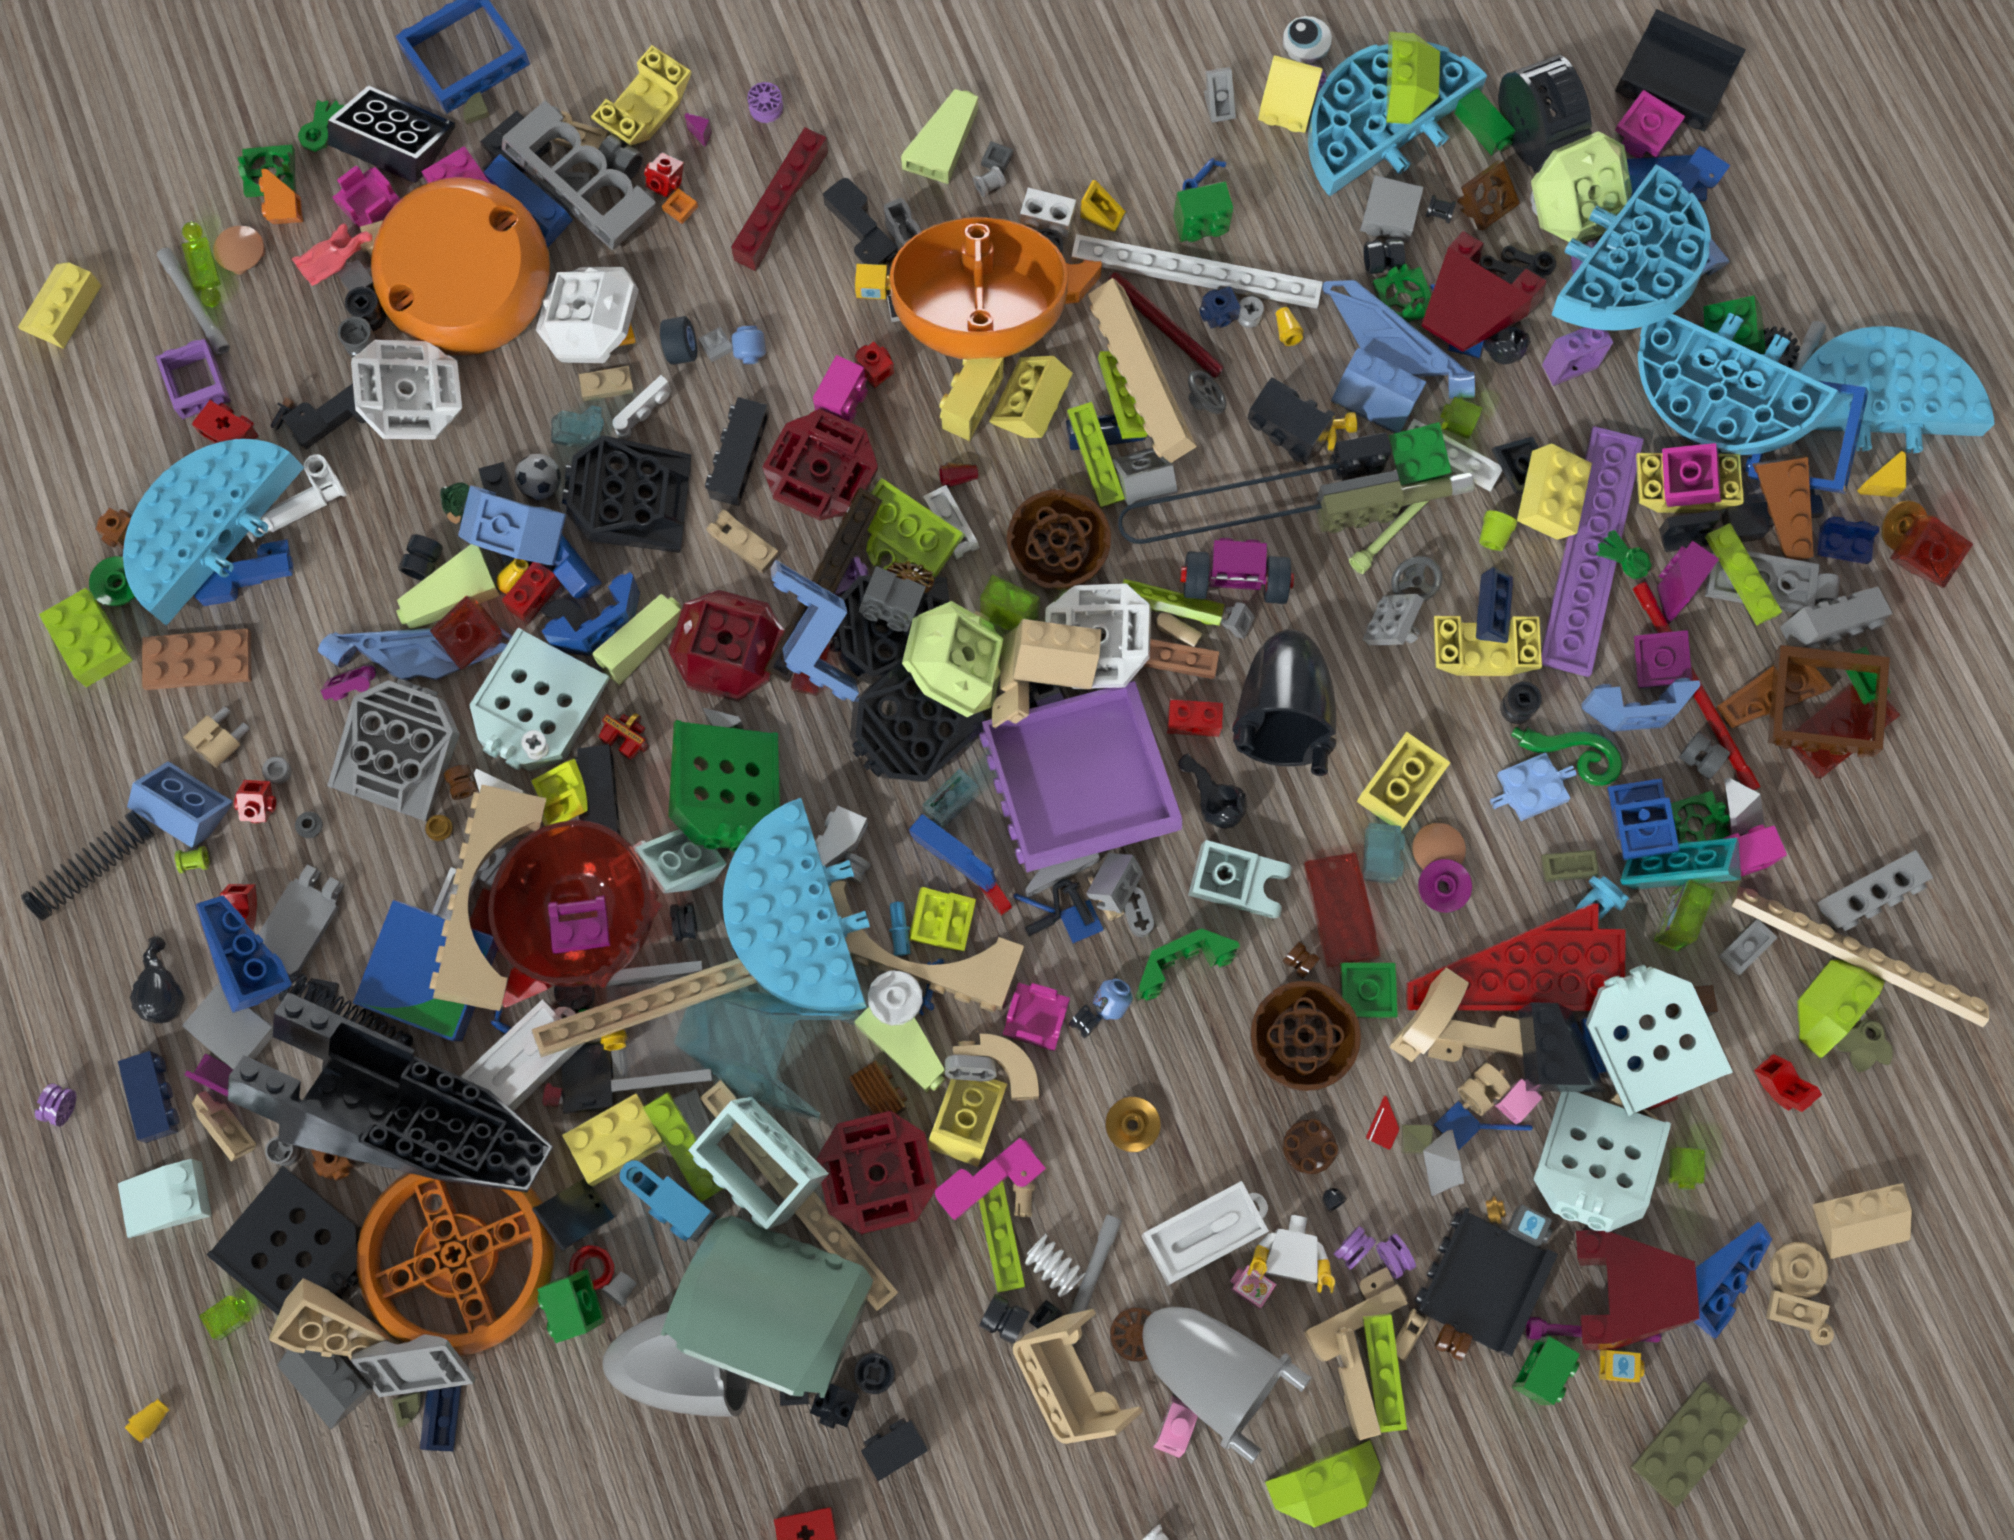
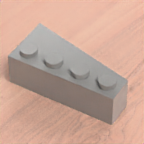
M1877 586L1856 592L1848 598L1842 596L1830 603L1827 601L1820 602L1813 608L1811 605L1803 607L1785 622L1780 629L1789 646L1820 649V645L1826 643L1828 647L1840 642L1842 637L1847 635L1849 639L1862 634L1864 629L1876 630L1884 626V620L1893 613Z

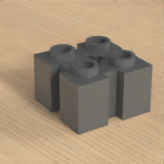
M876 566L858 612L862 613L868 620L877 621L880 618L888 622L889 628L895 631L903 630L907 632L926 586L909 579L902 580L895 577L896 574Z

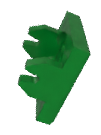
M292 144L242 149L243 156L238 157L240 163L238 170L243 180V194L246 198L264 196V192H261L260 186L252 178L262 177V169L269 167L276 168L275 176L278 178L286 175L282 182L296 193L295 149ZM277 155L283 158L282 167L274 164V156ZM265 156V164L260 169H251L258 158Z
M1404 264L1398 270L1396 266L1388 272L1386 277L1373 280L1372 285L1377 298L1405 321L1411 322L1424 318L1432 295L1421 267L1410 269V266ZM1403 281L1415 283L1419 286L1420 290L1412 292L1409 289H1405ZM1394 283L1397 292L1394 297L1386 299L1387 289ZM1401 293H1406L1411 297V302L1401 304L1397 296ZM1424 299L1423 303L1420 302L1415 308H1412L1414 300ZM1396 305L1404 310L1400 313L1391 308V306Z
M1713 791L1671 803L1678 844L1691 842L1685 839L1686 832L1694 835L1697 842L1706 841L1703 831L1706 825L1716 823L1715 831L1707 841L1724 839L1730 836L1726 827L1729 824L1730 816L1724 813L1726 806L1724 803L1716 801ZM1693 805L1705 807L1712 815L1702 817L1696 814ZM1682 808H1684L1687 815L1683 824H1681L1682 818L1677 815ZM1695 817L1701 821L1702 828L1700 831L1695 832L1688 827V820Z

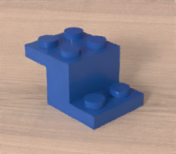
M1662 778L1609 786L1607 788L1616 839L1620 840L1623 860L1679 852L1670 798H1665Z

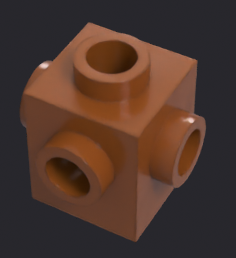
M109 507L106 513L100 516L95 528L102 536L100 540L113 548L117 545L124 549L125 536L132 515L123 509L117 512Z
M310 1149L315 1158L313 1166L320 1177L324 1176L330 1180L335 1179V1181H338L351 1173L350 1169L356 1167L353 1159Z

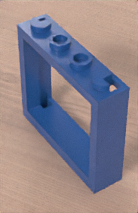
M456 0L448 3L439 11L425 16L420 22L403 29L395 36L402 52L446 114L465 104L475 93L480 91L482 94L530 65L525 49L489 0ZM483 7L512 49L442 90L413 47Z
M1819 381L1838 390L1840 394L1853 395L1835 479L1833 481L1809 477L1810 489L1846 494L1869 391L1867 387ZM1763 453L1753 454L1752 457L1747 459L1745 471L1748 472L1751 480L1759 481L1752 463L1761 462Z

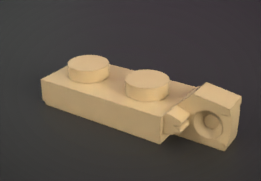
M206 1090L196 1095L191 1104L197 1111V1117L231 1162L255 1149L257 1146L255 1141L225 1103L215 1102Z

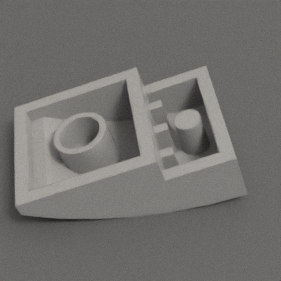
M221 983L214 987L182 1025L232 1069L236 1067L244 1055L255 1059L273 1038V1026L251 1007L235 1013L232 1012Z

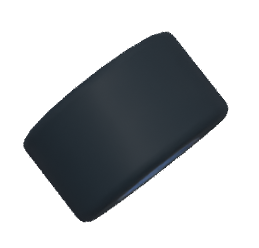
M681 316L662 320L660 324V340L663 353L669 364L676 365L695 361L698 351L697 340L689 318Z

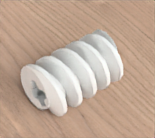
M1045 1234L1027 1253L1028 1257L1025 1264L1028 1266L1036 1262L1033 1271L1038 1273L1044 1270L1041 1279L1046 1281L1052 1278L1051 1289L1061 1286L1058 1292V1296L1061 1297L1066 1295L1086 1273L1077 1276L1080 1266L1076 1265L1069 1268L1072 1259L1068 1257L1061 1260L1064 1251L1061 1249L1054 1253L1053 1249L1056 1244L1054 1241L1045 1245L1044 1243L1047 1238Z

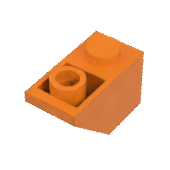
M262 169L259 186L261 192H264L265 202H262L261 205L264 218L272 224L303 222L301 197L268 169Z
M1086 260L1079 264L1066 263L1068 292L1065 304L1079 303L1101 277V261Z

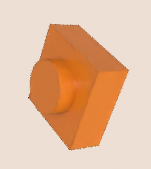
M678 188L662 205L663 211L683 224L698 208V204Z

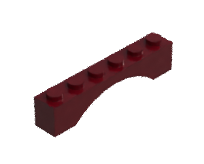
M804 127L732 244L731 249L734 261L754 271L758 269L769 250L776 229L790 202L806 180L817 172L828 154L827 138Z

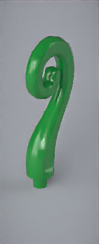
M1516 726L1511 733L1512 737L1519 740L1518 746L1537 753L1554 752L1579 745L1598 749L1608 760V768L1604 773L1594 774L1589 770L1590 762L1597 763L1602 759V756L1595 751L1584 752L1577 761L1578 775L1590 785H1609L1621 774L1623 766L1621 753L1610 740L1602 735L1592 732H1569L1549 736L1529 727L1522 730Z

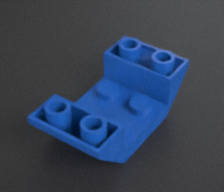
M631 572L626 575L621 574L613 579L611 585L608 586L617 605L608 606L599 617L593 621L588 620L584 622L578 631L575 632L564 616L548 622L542 633L549 645L564 653L583 656L593 655L592 653L636 616L640 591Z

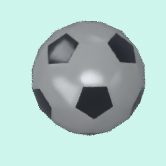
M530 454L518 463L514 479L523 495L531 499L540 500L552 496L558 490L561 482V472L556 462L549 456Z

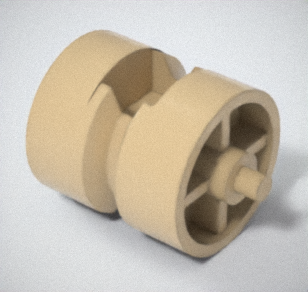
M1485 1063L1474 1073L1475 1079L1469 1078L1457 1089L1465 1102L1462 1105L1464 1109L1470 1107L1477 1114L1483 1116L1494 1105V1099L1500 1100L1507 1094L1511 1087L1503 1077L1505 1071L1503 1069L1498 1071L1492 1065Z

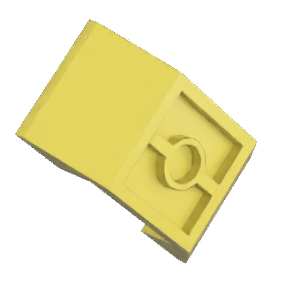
M653 45L638 60L639 74L613 104L605 99L591 116L593 121L629 145L651 139L680 104L691 76V70Z
M1637 453L1639 503L1658 513H1701L1719 511L1730 506L1741 505L1744 501L1740 455L1718 454L1721 502L1668 507L1665 501L1662 453Z
M1461 616L1433 617L1435 666L1438 669L1457 676H1511L1542 667L1539 617L1513 616L1510 620L1507 643L1476 639L1477 623H1461Z

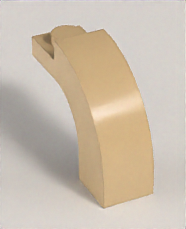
M1445 968L1431 983L1428 993L1416 1014L1392 1039L1389 1047L1410 1062L1420 1053L1424 1054L1449 1023L1469 983L1448 968Z
M980 1034V1045H975V1041L958 1042V1046H953V1055L993 1058L1006 1071L1009 1077L1011 1101L1039 1099L1038 1079L1035 1068L1026 1053L1012 1041L993 1034Z

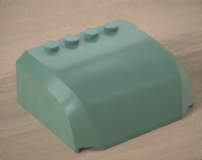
M728 1216L717 1219L694 1255L675 1293L661 1335L665 1336L668 1334L677 1342L676 1347L684 1354L789 1395L803 1396L804 1392L819 1393L820 1398H824L859 1325L873 1279L864 1266L841 1258L837 1254L825 1252L811 1244L789 1238L785 1234L766 1230L759 1227L756 1223Z

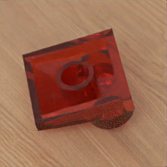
M467 595L430 630L461 670L466 668L487 649L496 647L502 638L500 627L484 607Z

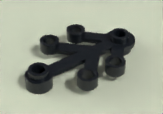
M1506 246L1502 250L1501 259L1503 262L1486 255L1481 258L1479 263L1481 267L1490 272L1493 270L1506 274L1500 278L1510 284L1525 269L1544 279L1545 276L1552 274L1556 268V260L1550 252L1542 251L1536 255H1531L1516 250L1513 246ZM1505 252H1510L1513 256L1508 257ZM1516 260L1527 264V266L1519 268L1507 263H1512ZM1483 262H1489L1491 266L1487 267ZM1539 263H1544L1547 267H1542Z

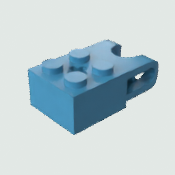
M639 1161L627 1162L620 1171L621 1182L651 1207L648 1213L664 1225L667 1221L673 1226L669 1230L685 1242L688 1239L696 1242L717 1216L670 1177L667 1176L663 1180ZM642 1172V1179L638 1183H634L635 1176Z

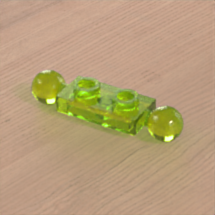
M187 222L182 227V235L190 242L183 243L182 247L193 287L197 292L201 291L200 299L205 306L215 307L221 301V294L214 287L221 285L211 246L207 237L201 238L203 235L202 227L196 222Z

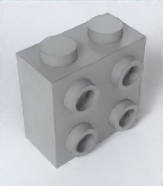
M1375 175L1360 231L1366 232L1370 236H1383L1390 239L1401 238L1403 242L1408 243L1413 231L1423 187Z

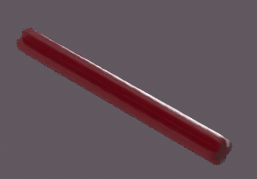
M1114 272L1108 278V281L1112 278L1115 279L1125 289L1131 304L1212 377L1216 378L1222 373L1224 367L1219 361L1121 274Z

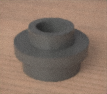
M314 812L302 813L295 822L297 833L304 838L316 837L323 828L321 817ZM311 820L312 826L307 829L304 828L305 822Z

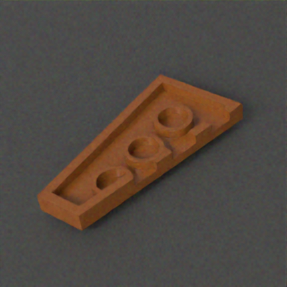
M1800 455L1752 463L1758 475L1759 484L1765 496L1770 517H1772L1775 532L1784 558L1799 560L1814 557L1808 457Z
M1787 663L1784 708L1826 693L1832 689L1831 685L1815 666ZM1774 665L1716 707V710L1732 729L1770 714Z

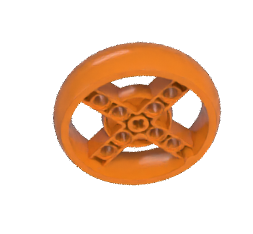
M406 1172L392 1182L375 1201L364 1221L356 1255L357 1276L361 1293L367 1307L379 1324L401 1343L410 1342L424 1334L439 1336L448 1340L459 1356L489 1349L503 1342L525 1325L539 1307V1293L537 1289L550 1283L555 1262V1241L532 1211L533 1207L542 1204L541 1199L532 1187H530L528 1192L501 1189L517 1203L522 1211L487 1225L483 1220L474 1215L456 1213L449 1191L443 1180ZM416 1193L428 1226L422 1231L416 1242L414 1258L381 1271V1251L388 1226L400 1207ZM440 1195L442 1205L438 1210H433L431 1208V1201L434 1197ZM449 1221L452 1224V1231L448 1236L443 1237L440 1231L441 1226ZM512 1224L515 1227V1234L511 1239L506 1240L503 1237V1230L507 1225ZM486 1236L489 1240L488 1247L484 1251H479L476 1245L480 1237ZM531 1238L532 1262L527 1281L516 1301L497 1319L484 1285L495 1271L498 1252ZM453 1249L461 1251L462 1254L458 1255L459 1261L450 1258L454 1254ZM433 1259L436 1264L435 1270L431 1274H426L424 1265L426 1261ZM402 1271H407L409 1280L404 1286H400L397 1280L398 1275ZM469 1273L472 1277V1284L469 1288L463 1289L460 1285V1280L463 1275ZM423 1285L437 1295L456 1298L468 1332L442 1334L423 1329L403 1316L391 1299ZM479 1300L482 1303V1311L474 1316L470 1312V1306L472 1302Z

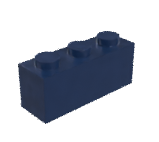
M147 1051L117 1061L137 1140L148 1143L178 1133L177 1124H179L180 1120L176 1109L172 1108L170 1098L173 1097V1092L170 1084L165 1080L166 1064L163 1057L152 1051Z

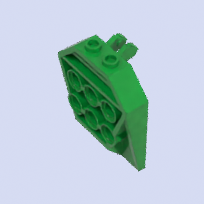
M676 720L673 727L668 817L694 845H702L706 849L730 848V851L736 852L751 829L765 816L780 807L778 733ZM694 764L700 766L702 771L698 770ZM720 767L724 768L728 774L722 772ZM746 770L749 771V772H751L752 775H753V777H752V776H749V775L746 773ZM694 794L699 795L703 801L698 800ZM720 797L725 798L728 801V804L724 803ZM746 800L751 801V802L753 803L754 807H753V806H750V805L746 802Z

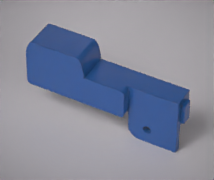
M1699 146L1677 178L1682 182L1681 186L1688 193L1692 191L1697 182L1707 188H1714L1730 165L1715 156L1707 148Z
M562 533L553 573L574 598L589 597L602 582Z
M288 540L261 544L257 549L258 558L233 562L234 568L232 573L223 568L224 571L230 574L227 577H221L214 571L194 594L195 598L203 606L231 602L237 599L238 588L261 584L265 580L292 576L294 566L293 559L290 556Z
M921 814L910 827L909 832L917 843L940 860L944 859L988 892L996 885L997 880L992 868L978 859L971 849L925 815Z

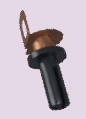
M285 397L282 404L277 403L281 407L270 425L272 428L279 430L284 421L281 417L292 410L294 401Z

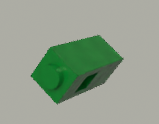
M1478 88L1458 101L1454 114L1491 156L1498 151L1503 152L1510 147L1515 129Z

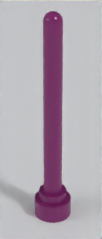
M1530 1316L1525 1327L1526 1337L1531 1340H1539L1541 1337H1546V1335L1582 1337L1581 1326L1549 1324L1546 1320H1541L1540 1317ZM1657 1334L1640 1341L1657 1343L1661 1341L1662 1335Z

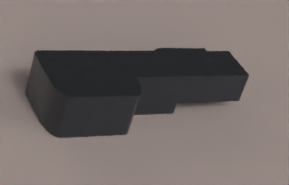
M849 178L840 179L823 193L824 205L860 240L854 247V254L863 264L879 265L883 263L885 265L895 258L898 253V247L877 227L876 222L866 213L868 210L867 196Z
M353 384L317 410L311 404L304 402L281 417L294 433L292 436L301 447L304 446L306 449L352 417L360 423L366 422L355 410Z
M1810 489L1811 519L1820 518L1825 510L1820 495L1815 494L1814 489ZM1767 502L1730 506L1722 514L1723 525L1731 523L1741 542L1761 540L1768 533L1770 526H1774L1772 517H1770Z

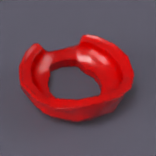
M588 1245L581 1247L572 1255L569 1262V1273L573 1274L583 1270L586 1260L592 1257L598 1258L603 1262L604 1272L598 1279L593 1280L592 1283L595 1290L603 1288L611 1282L614 1274V1262L607 1250L598 1246Z

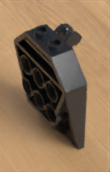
M601 435L573 455L572 465L566 464L565 480L567 481H565V489L563 488L562 504L566 505V514L591 542L680 553L692 454ZM619 463L623 468L615 470L611 468V464ZM649 467L654 470V473L645 474L642 472V469ZM616 487L620 490V493L611 494L608 492V489ZM647 491L652 496L650 498H642L639 496V493ZM608 511H613L618 516L610 519L604 514ZM643 515L649 521L641 523L636 520V517Z
M863 575L859 576L840 597L845 602L847 614L832 636L830 651L838 652V660L867 684H873L903 659L910 629L907 632L903 630L895 631L888 627L887 621L880 618L877 621H871L858 612L872 576ZM934 577L933 588L929 592L923 593L913 618L950 602L947 577ZM883 625L887 628V632H879L875 626ZM886 650L890 653V657H882L878 651Z
M902 659L854 700L850 738L854 742L852 744L854 748L853 754L856 757L865 755L867 760L863 765L866 770L870 769L877 777L926 782L983 731L982 722L987 721L982 712L966 717L924 695L916 684L912 673L908 672L902 664ZM908 681H912L916 685L914 695H910L906 691ZM884 701H888L892 705L890 715H885L882 711ZM925 702H929L932 705L933 711L930 716L925 715L922 707ZM902 721L909 727L906 736H902L898 731L899 724ZM942 722L946 723L949 727V732L945 737L939 732V726ZM919 742L925 747V753L921 757L915 752V746Z
M282 1165L275 1176L225 1235L207 1253V1256L276 1315H279L286 1298L303 1278L329 1290L343 1300L341 1296L348 1287L351 1289L358 1283L356 1255L362 1227ZM304 1209L306 1213L305 1220L298 1224L295 1216L299 1210ZM329 1230L331 1239L327 1244L323 1245L320 1241V1236L324 1231ZM281 1232H285L287 1240L285 1244L278 1246L277 1236ZM309 1252L312 1256V1262L308 1267L304 1268L301 1262L302 1257ZM266 1254L268 1263L264 1268L260 1269L258 1259L261 1255ZM291 1275L293 1285L288 1290H285L283 1288V1280L286 1276Z

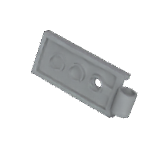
M1747 551L1782 611L1797 613L1803 607L1810 605L1812 608L1815 607V601L1817 603L1824 601L1830 603L1838 598L1840 577L1830 573L1818 576L1820 571L1819 564ZM1718 561L1707 576L1705 596L1743 603ZM1782 582H1788L1790 589H1784L1781 585Z

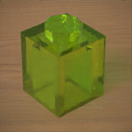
M1454 396L1451 405L1446 403L1442 410L1440 418L1444 419L1441 428L1469 439L1483 408Z
M1680 1147L1671 1149L1669 1154V1183L1678 1184V1189L1695 1190V1186L1704 1184L1705 1150Z
M234 1296L225 1297L199 1315L213 1340H223L251 1321L247 1315L249 1308L243 1299H237Z

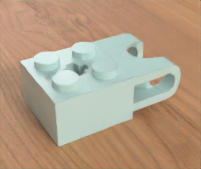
M1205 840L1200 847L1188 895L1264 917L1278 918L1281 915L1282 907L1278 902H1274L1266 897L1263 884L1268 878L1286 879L1291 875L1292 867L1284 862ZM1222 869L1226 871L1224 875H1228V878L1223 881L1217 875Z

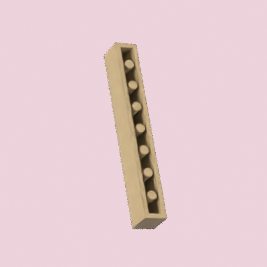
M1112 278L1088 294L1092 303L1089 307L1094 316L1099 318L1100 324L1098 327L1101 333L1109 340L1107 347L1110 353L1118 360L1116 367L1119 373L1127 380L1125 387L1136 400L1134 407L1145 420L1143 427L1155 442L1152 444L1158 457L1161 458L1163 456L1172 463L1197 446L1125 289Z

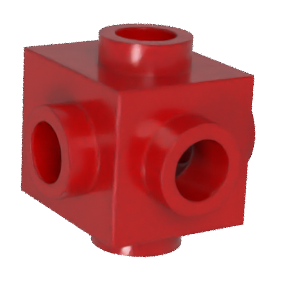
M661 153L653 162H649L645 168V187L657 194L668 197L682 183L684 162Z
M873 341L868 346H862L854 356L855 363L864 367L865 378L874 388L894 374V364L891 361V355L883 346L879 347Z
M243 780L234 799V808L238 810L239 821H250L251 823L267 822L271 813L276 810L277 802L276 797L272 796L271 781Z

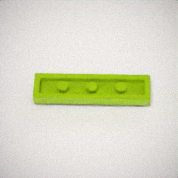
M1100 351L1098 361L1122 439L1147 437L1148 434L1143 427L1145 420L1134 407L1136 400L1125 387L1127 380L1119 373L1116 367L1118 363L1117 358L1110 351Z
M1089 402L1068 409L1067 413L1099 507L1102 508L1125 500L1093 403Z
M1731 523L1708 533L1705 536L1716 557L1719 558L1718 561L1756 626L1779 616L1782 610Z
M1128 579L1123 581V584H1127L1141 598L1148 602L1153 611H1163L1175 614L1180 618H1191L1207 625L1214 624L1220 626L1225 606L1223 603L1207 599L1185 598L1183 593Z
M669 1092L645 1105L643 1109L699 1201L702 1202L724 1189L714 1182L713 1175L707 1169L701 1168L693 1160L694 1156L688 1150L697 1141V1138Z
M1002 1181L979 1201L997 1293L1025 1288Z
M1390 1313L1362 1317L1374 1407L1380 1431L1383 1433L1407 1430L1392 1315Z

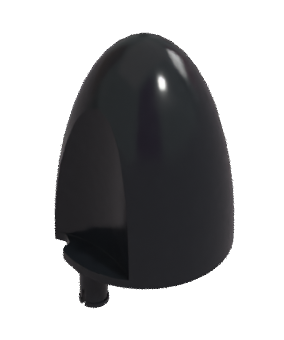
M1295 629L1282 630L1266 640L1251 663L1241 693L1236 720L1232 725V731L1234 732L1233 742L1238 752L1256 761L1269 765L1288 767L1312 763L1311 773L1316 776H1324L1328 773V755L1331 754L1336 746V739L1331 737L1336 734V701L1329 668L1320 649L1308 635Z

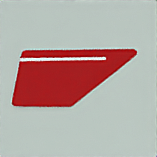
M1384 1096L1366 1135V1139L1390 1150L1399 1132V1126L1388 1098Z

